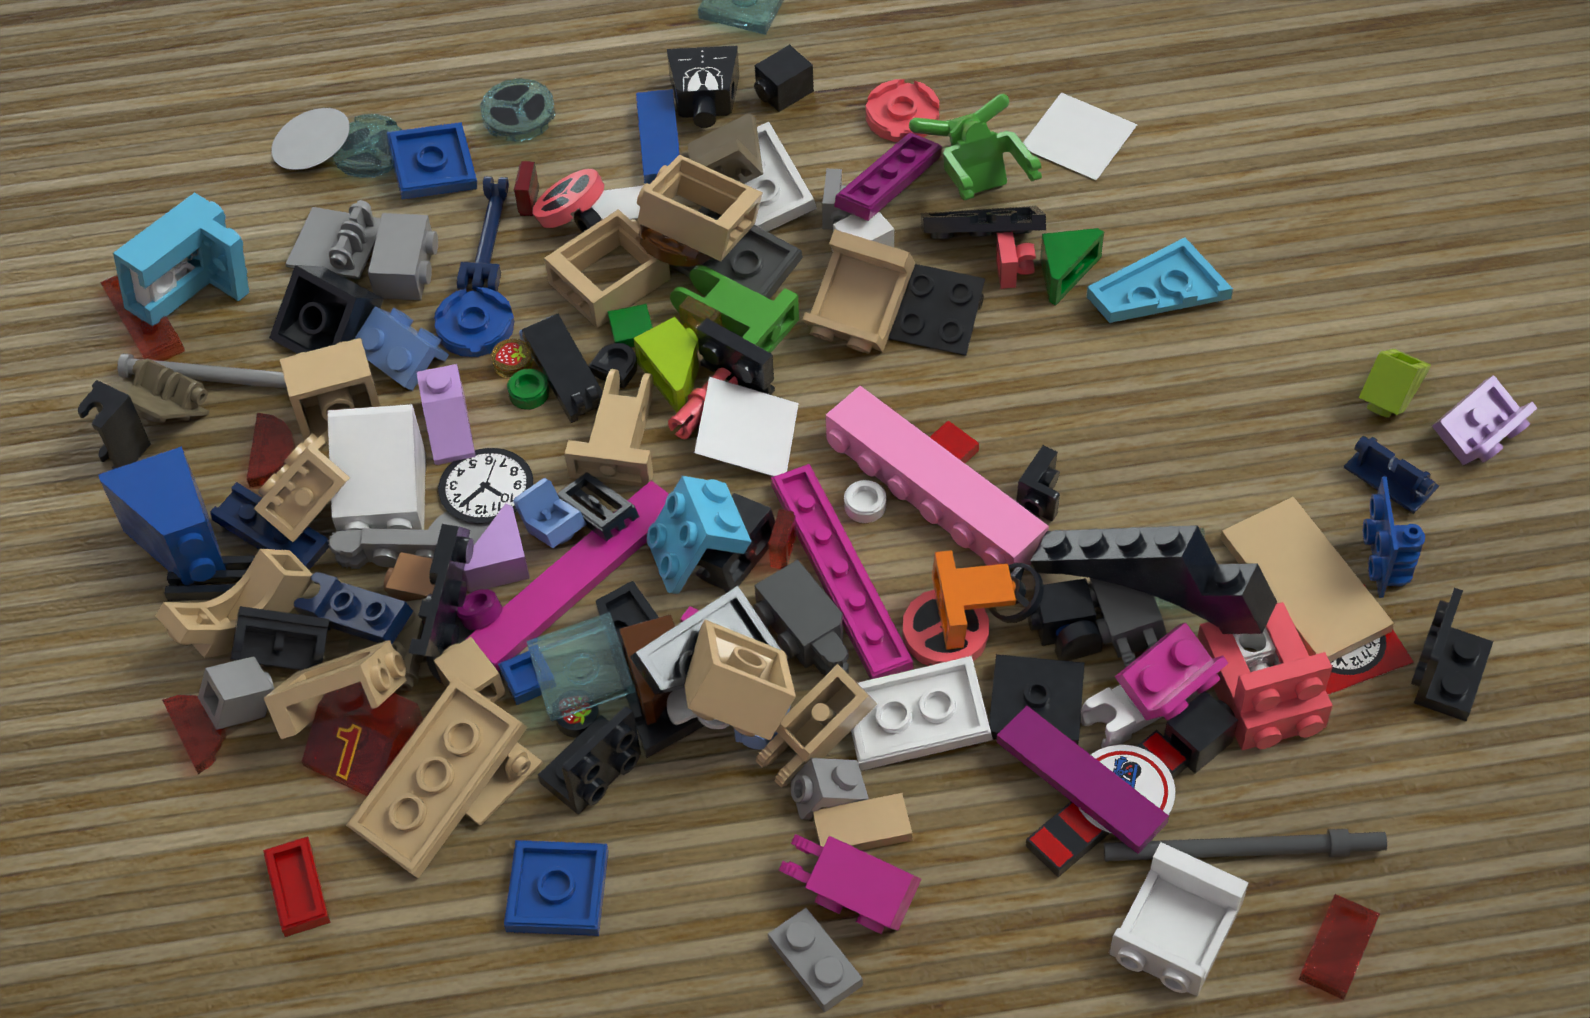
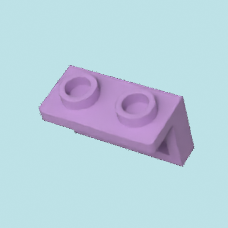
M1493 375L1484 380L1434 423L1432 427L1462 465L1477 458L1483 463L1503 449L1500 441L1507 436L1511 439L1530 425L1526 418L1537 407L1533 402L1519 407Z

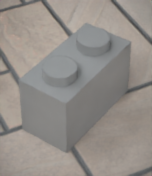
M382 213L368 270L374 294L384 299L421 300L424 285H429L431 282V255H436L438 250V234L436 231H432L428 215Z

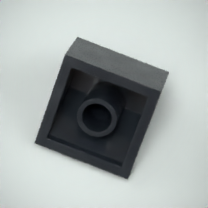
M295 265L269 338L297 354L332 346L339 342L354 340L374 307L381 308L384 298L324 266Z

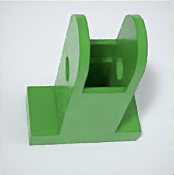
M697 265L690 271V279L696 289L706 296L705 298L683 287L675 288L670 294L672 305L685 318L699 325L708 318L769 353L777 347L799 321L798 294L784 288L773 301L703 265ZM703 311H706L710 315V317H708Z

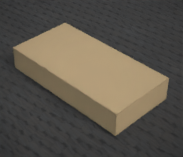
M902 793L823 808L813 812L818 842L823 847L829 836L861 851L912 841L913 833Z

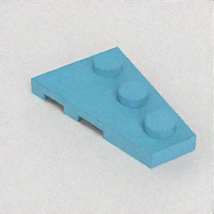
M1184 237L1088 286L1086 297L1106 320L1112 323L1231 299L1233 288Z

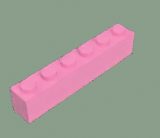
M862 386L856 388L826 414V438L835 451L847 454L858 463L865 474L871 477L875 476L886 484L895 497L900 500H907L919 509L921 515L932 524L937 523L949 532L958 545L963 548H970L983 559L986 565H1010L1014 563L1031 565L1030 560L1048 531L1049 526Z

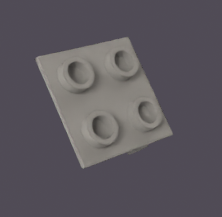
M362 200L352 204L349 208V213L312 207L289 255L286 267L294 268L295 265L324 266L342 277L360 279L374 248L381 218L373 217L370 204Z

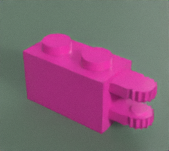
M797 834L794 835L791 844L804 853H812L818 856V861L812 874L791 861H782L779 871L806 883L805 888L818 893L814 902L840 914L843 906L859 913L857 923L880 934L883 933L885 926L897 931L899 930L922 880L921 878L834 837L829 836L823 847Z

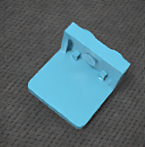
M681 476L673 492L667 496L665 505L656 521L650 525L647 532V544L650 547L659 574L662 577L667 592L672 594L680 593L707 548L744 554L752 542L726 483L714 479L705 480Z

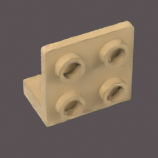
M328 430L320 437L312 433L303 444L300 443L285 459L284 462L286 464L277 474L274 473L258 491L263 498L254 509L292 542L303 533L350 479L346 473L321 453V450L329 442Z

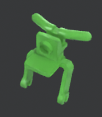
M1005 94L997 95L976 112L947 121L913 118L909 122V129L914 133L950 137L951 146L945 148L943 152L944 170L958 188L959 194L964 201L974 198V193L1007 183L1003 160L1004 152L1012 154L1030 181L1042 178L1041 172L1038 171V169H1041L1038 157L1030 153L1016 133L1010 131L990 132L986 122L1008 107L1010 100Z

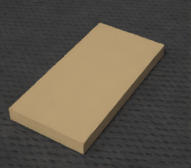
M1294 497L1222 530L1220 540L1239 564L1258 563L1277 603L1284 602L1309 656L1325 652L1329 661L1332 662L1392 632L1394 622Z
M454 677L346 826L409 873L419 878L528 727L466 683Z

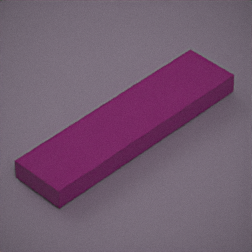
M911 132L908 133L836 194L834 207L869 221L940 158L942 146Z
M1026 706L997 734V743L1137 854L1168 823V814L1030 707Z

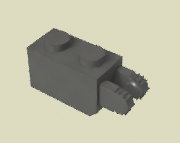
M798 559L754 585L756 604L753 605V609L765 627L771 626L778 634L779 644L788 657L792 658L795 656L805 669L814 664L821 674L825 676L837 664L849 674V664H847L849 659L848 649H846V645H843V613Z

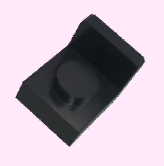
M1042 445L1018 481L1016 502L1036 517L1041 516L1049 521H1053L1058 513L1060 499L1059 492L1053 490L1060 471L1055 469L1058 452Z

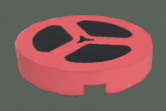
M583 169L568 175L543 193L535 203L532 214L544 228H555L570 222L573 219L572 212L578 208L581 212L587 211L600 198L604 191V183L601 176L594 169Z
M935 590L922 593L910 603L903 615L902 638L908 652L920 663L927 666L972 656L973 661L982 655L989 638V618L985 608L965 610L967 630L964 648L946 650Z

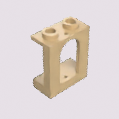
M388 640L298 671L265 696L264 701L282 740L298 734L328 708L323 695L325 693L361 682L371 708L378 707L407 681L405 678V663L400 653L394 651L391 641Z

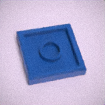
M462 122L387 132V142L402 200L477 189V178Z
M516 840L504 920L505 931L514 933L599 936L609 853L608 845L600 843Z

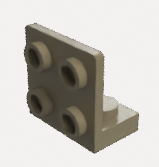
M751 113L688 144L689 159L743 184L763 175L756 118Z

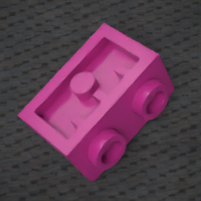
M1185 622L1177 625L1118 673L1115 678L1146 721L1162 716L1166 720H1170L1188 707L1189 704L1185 699L1195 691L1198 694L1203 693L1220 680L1217 673L1228 662L1224 656L1212 659Z

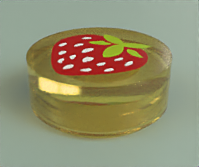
M520 339L503 340L493 348L491 353L495 372L507 379H510L513 374L520 370L531 369L533 365L532 353L526 342Z

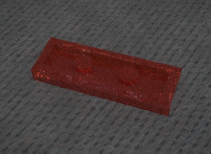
M118 275L100 282L143 359L149 358L156 361H165L185 351L167 316H163L159 323L152 326L124 308Z

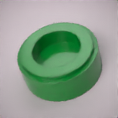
M520 370L513 374L507 383L510 401L517 408L524 410L538 408L549 397L547 378L538 370Z

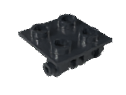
M915 264L888 339L967 356L977 311L981 310L984 294H982L985 278Z

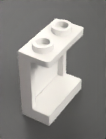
M1160 842L1153 856L1151 869L1121 928H1117L1113 935L1110 955L1116 957L1117 961L1129 970L1136 972L1143 970L1160 978L1166 987L1175 992H1189L1198 996L1243 904L1248 882Z

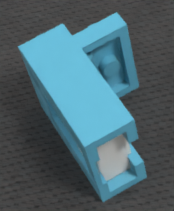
M194 192L113 252L123 304L126 310L153 327L209 283L237 301L249 293L243 241L236 231L226 228V217L218 204L213 201L209 202Z

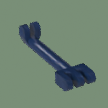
M484 176L483 178L484 195L489 200L475 262L460 263L457 276L458 290H467L469 278H473V291H477L476 287H483L485 279H488L487 285L489 289L498 291L501 278L500 265L491 264L490 262L504 201L508 193V177H499L498 184H494L492 176Z

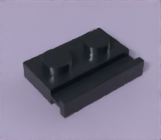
M708 318L697 328L699 354L703 356V359L700 361L701 366L714 373L718 368H725L731 372L726 380L729 381L735 376L739 386L772 395L775 391V387L771 385L774 380L773 354Z

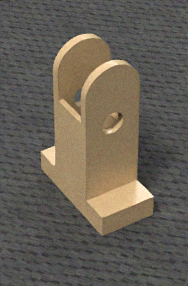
M610 369L589 443L568 440L565 459L569 478L578 479L588 472L601 482L644 487L653 479L654 474L650 450L640 449L653 397L652 374L644 373L637 397L619 395V371Z

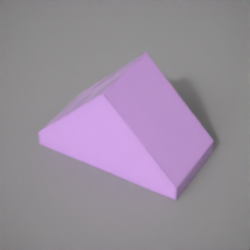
M506 503L475 543L471 561L464 566L462 581L466 582L467 591L470 593L480 589H488L530 579L512 506Z

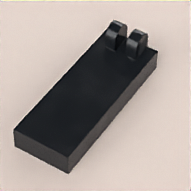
M559 314L523 328L522 337L542 373L547 378V382L571 423L578 421V416L598 408L603 391Z

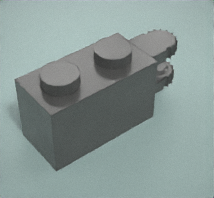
M1089 578L1090 582L1087 584L1094 608L1099 607L1103 616L1096 619L1103 643L1105 645L1112 642L1118 658L1122 657L1124 665L1127 667L1136 660L1133 653L1149 649L1167 634L1155 597L1123 585Z

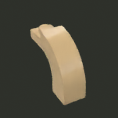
M259 549L243 577L224 594L200 603L163 602L155 616L168 630L167 633L170 638L177 643L183 645L192 644L204 658L224 655L232 651L237 613L240 606L289 613L294 608V601L297 598H302L312 582L311 577L313 574L290 550Z

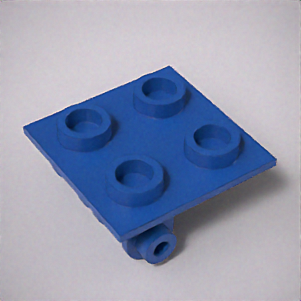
M1382 477L1377 494L1371 495L1370 519H1364L1363 522L1364 544L1371 545L1372 555L1369 556L1368 561L1369 578L1371 581L1377 582L1379 598L1384 597L1387 586H1403L1411 582L1422 546L1425 542V533L1420 526L1416 524L1394 525L1387 477Z

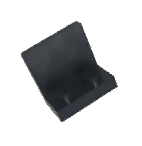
M1454 587L1450 601L1440 600L1411 684L1419 687L1414 704L1467 722L1494 641L1451 627L1463 590Z
M625 706L610 721L600 715L538 774L540 784L578 815L588 805L592 806L598 803L605 795L608 786L620 774L625 775L635 767L641 755L634 712Z

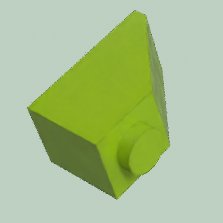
M673 317L634 338L637 364L645 373L653 375V384L677 413L688 402V395L694 387L699 369L697 353L699 345L694 331L689 327L685 329L678 319Z
M1396 349L1381 351L1375 360L1359 398L1369 402L1366 407L1368 410L1381 416L1390 418L1392 413L1396 415L1405 412L1429 372L1431 364Z

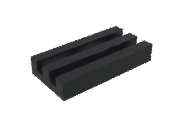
M588 472L557 493L559 499L581 511L587 524L585 526L605 541L613 537L611 533L613 528L621 531L626 527L625 519L629 518L631 521H634L639 517L633 504ZM585 486L617 511L615 513L611 512L600 504L599 500L592 495L589 496L581 489ZM584 506H586L587 508H589V509H590L591 511H593L595 514H593L592 512H590V511H589L588 509H586Z
M255 555L221 556L226 570H216L212 578L206 581H194V583L238 582L246 573ZM168 572L167 581L169 585L165 586L164 594L167 601L212 600L227 592L235 584L179 586V583H182L181 578L174 572Z

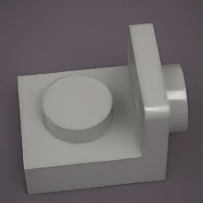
M826 169L822 205V229L833 230V224L852 215L834 207L836 194L846 187V185H842V169Z

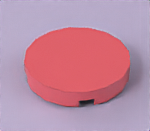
M894 79L881 83L873 89L868 96L866 104V122L871 131L881 138L893 142H899L910 132L923 138L928 134L914 133L909 129V122L913 118L939 120V99L935 92L924 83L914 81V84L904 83L905 79Z

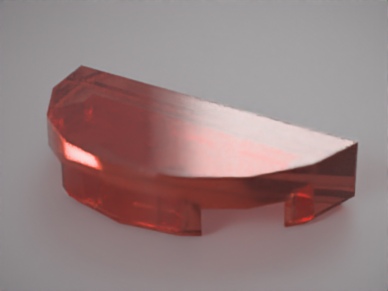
M257 413L247 473V482L250 488L264 485L274 473L277 474L286 464L284 462L285 459L295 449L292 432L284 421L274 415Z
M176 695L163 699L162 701L197 773L200 774L216 761L215 755L221 748L222 742L226 739L225 728L216 730L196 695Z

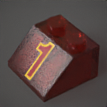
M361 682L326 693L316 709L302 758L303 766L368 796L423 721L419 705L393 693L381 705L372 709Z

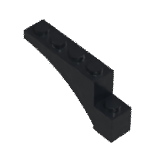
M1198 525L1047 531L1030 560L1034 569L1040 574H1065L1093 578L1148 593L1207 620L1219 627L1222 634H1262L1277 604V600L1258 563L1218 564Z

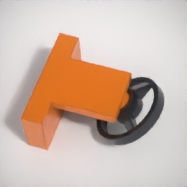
M952 550L935 552L932 580L946 650L964 648L967 630L965 610L988 608L999 620L1005 623H1017L1032 615L1042 600L1044 593L1042 577L1027 564H997L956 569ZM1024 570L1031 572L1035 579V593L1031 602L1025 598L1026 586L1021 582ZM1018 603L1025 607L1018 614L1011 616L1000 615L996 610V607L1011 606Z

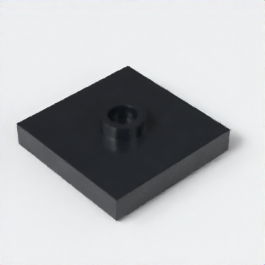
M996 654L989 720L992 740H997V734L1028 706L1078 745L1085 663Z

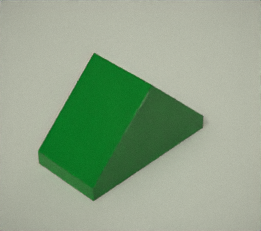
M1099 228L1042 234L1040 261L1050 303L1056 306L1100 260L1104 231Z

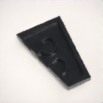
M442 524L429 572L430 583L435 585L433 594H428L426 600H422L418 613L419 618L422 619L424 629L421 639L412 638L408 653L439 657L449 646L458 644L460 629L459 625L455 624L457 609L463 606L467 591L466 582L462 581L464 566L470 563L474 548L473 539L469 538V529Z

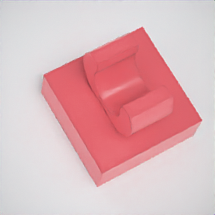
M1013 232L997 233L996 265L1000 289L1016 288L1017 273L1028 275L1035 272L1033 259H1036L1034 244L1022 243L1015 247Z

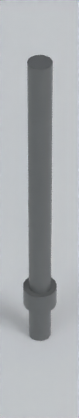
M1328 829L1327 834L1161 840L1150 841L1139 854L1123 842L1104 843V860H1152L1160 842L1194 858L1328 853L1329 857H1349L1350 852L1386 851L1387 836L1385 832L1349 833L1348 829Z

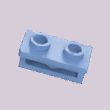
M375 306L355 339L361 338L368 361L403 387L413 391L418 383L417 372L426 370L434 357L446 361L449 354L438 347L441 340L437 336L423 328H420L419 331L412 328L411 324L414 320L396 308H393L389 313Z

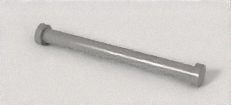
M121 354L118 360L119 376L131 378L132 375H135L132 369L135 362L139 359H134L132 354ZM153 360L193 380L287 389L283 372Z

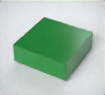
M647 304L608 311L614 343L635 347L634 338L653 328Z

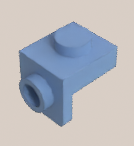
M546 478L541 479L513 500L528 533L552 548L567 542L573 537L575 532L587 525L581 511L559 499L552 482Z

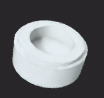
M861 480L851 484L844 494L845 512L852 520L859 523H871L878 520L886 510V493L878 483L869 480Z

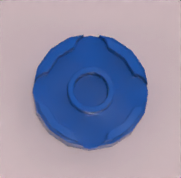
M476 287L477 291L467 292L466 289H462L445 298L436 309L434 317L437 337L441 340L440 344L449 352L462 357L483 356L493 353L505 345L513 333L515 321L509 301L499 292L489 288Z

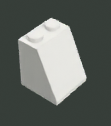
M413 405L328 410L329 460L350 477L331 499L332 520L336 531H341L342 529L343 531L363 530V528L424 530L426 452Z

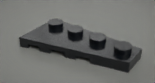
M634 581L595 600L629 708L634 712L637 732L646 759L704 727L705 725L701 724L697 717L675 725L669 718L667 706L656 723L650 725L646 723L624 655L619 629L659 617Z

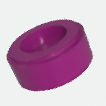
M490 589L476 590L466 596L463 606L457 609V616L466 629H481L490 625L499 617L502 612V604L494 591Z

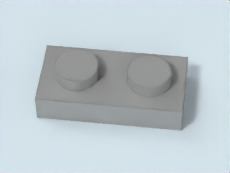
M807 908L768 933L770 944L824 1013L863 986L861 975Z

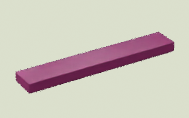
M810 464L771 477V486L826 594L843 613L842 625L870 680L913 669V660Z
M652 480L627 500L636 507L639 515L636 520L625 519L626 527L621 531L613 528L611 530L613 537L608 541H605L595 532L591 531L503 606L501 614L494 622L484 628L475 630L466 639L472 637L496 670L499 671V663L519 654L647 542L648 529L656 521L669 494Z

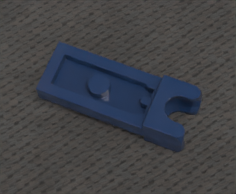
M315 572L311 576V580L315 584L320 585L318 594L310 599L297 598L294 601V607L299 615L329 619V631L332 628L376 643L390 640L391 644H393L414 612L405 601L340 582L337 577L320 572Z

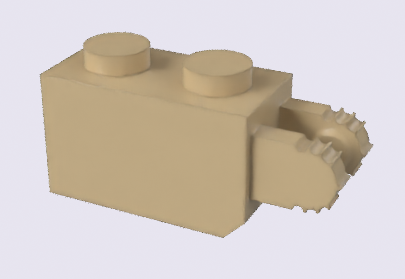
M837 664L784 716L776 730L778 734L758 753L755 761L762 768L772 764L790 746L797 754L780 769L775 778V782L781 788L791 783L793 777L811 758H824L877 703Z

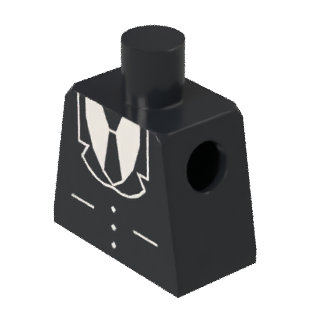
M738 46L667 49L670 82L679 116L683 118L693 117V122L696 126L708 128L715 124L716 116H728L731 114L740 76Z

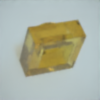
M687 296L679 305L681 324L685 329L691 328L696 336L697 328L706 318L722 326L721 312L690 296Z

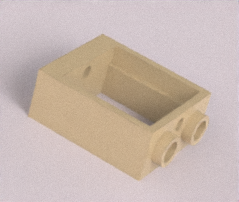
M679 155L669 166H662L656 179L651 184L646 183L641 188L637 197V205L640 206L637 223L722 261L755 224L763 192ZM679 195L722 216L715 220L672 199Z
M619 209L544 258L549 284L596 328L609 321L608 311L630 307L671 279L669 264L657 260L641 246L638 235L640 224L635 219L630 220ZM621 245L642 265L601 291L581 271Z

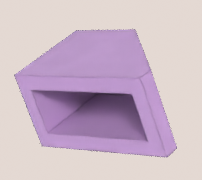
M457 364L418 371L417 378L435 465L476 457L464 390Z

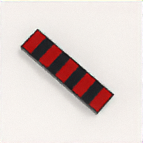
M1157 729L1136 746L1157 756L1169 769L1173 779L1188 767L1189 758ZM1070 802L1026 839V847L1059 877L1110 833L1094 826L1084 817L1078 806Z

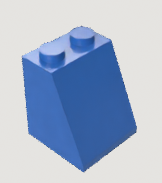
M182 446L98 474L123 531L169 572H174L181 578L185 586L193 584L194 581H206L212 578L216 570H226L203 497Z

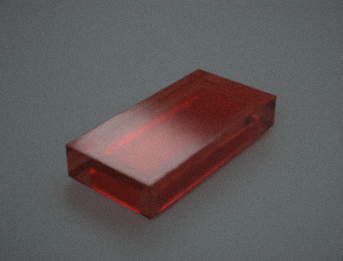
M1335 894L1301 971L1299 980L1344 1000L1380 913Z

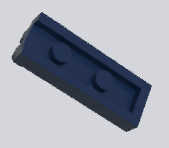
M238 482L232 486V493L219 507L215 506L210 511L212 521L257 549L290 550L308 570L315 565L329 548V539L309 526L294 542L289 540L254 509L262 497Z

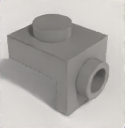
M811 758L791 780V795L796 802L800 819L810 820L813 817V812L820 810L821 807L830 808L869 799L857 760Z

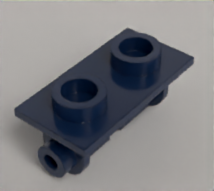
M1362 436L1354 448L1357 453L1344 465V468L1377 490L1379 489L1382 477H1387L1390 499L1414 514L1439 488V485L1430 479L1431 474L1429 472L1419 470L1404 459L1399 460L1395 457V453L1379 444L1375 437L1368 439Z

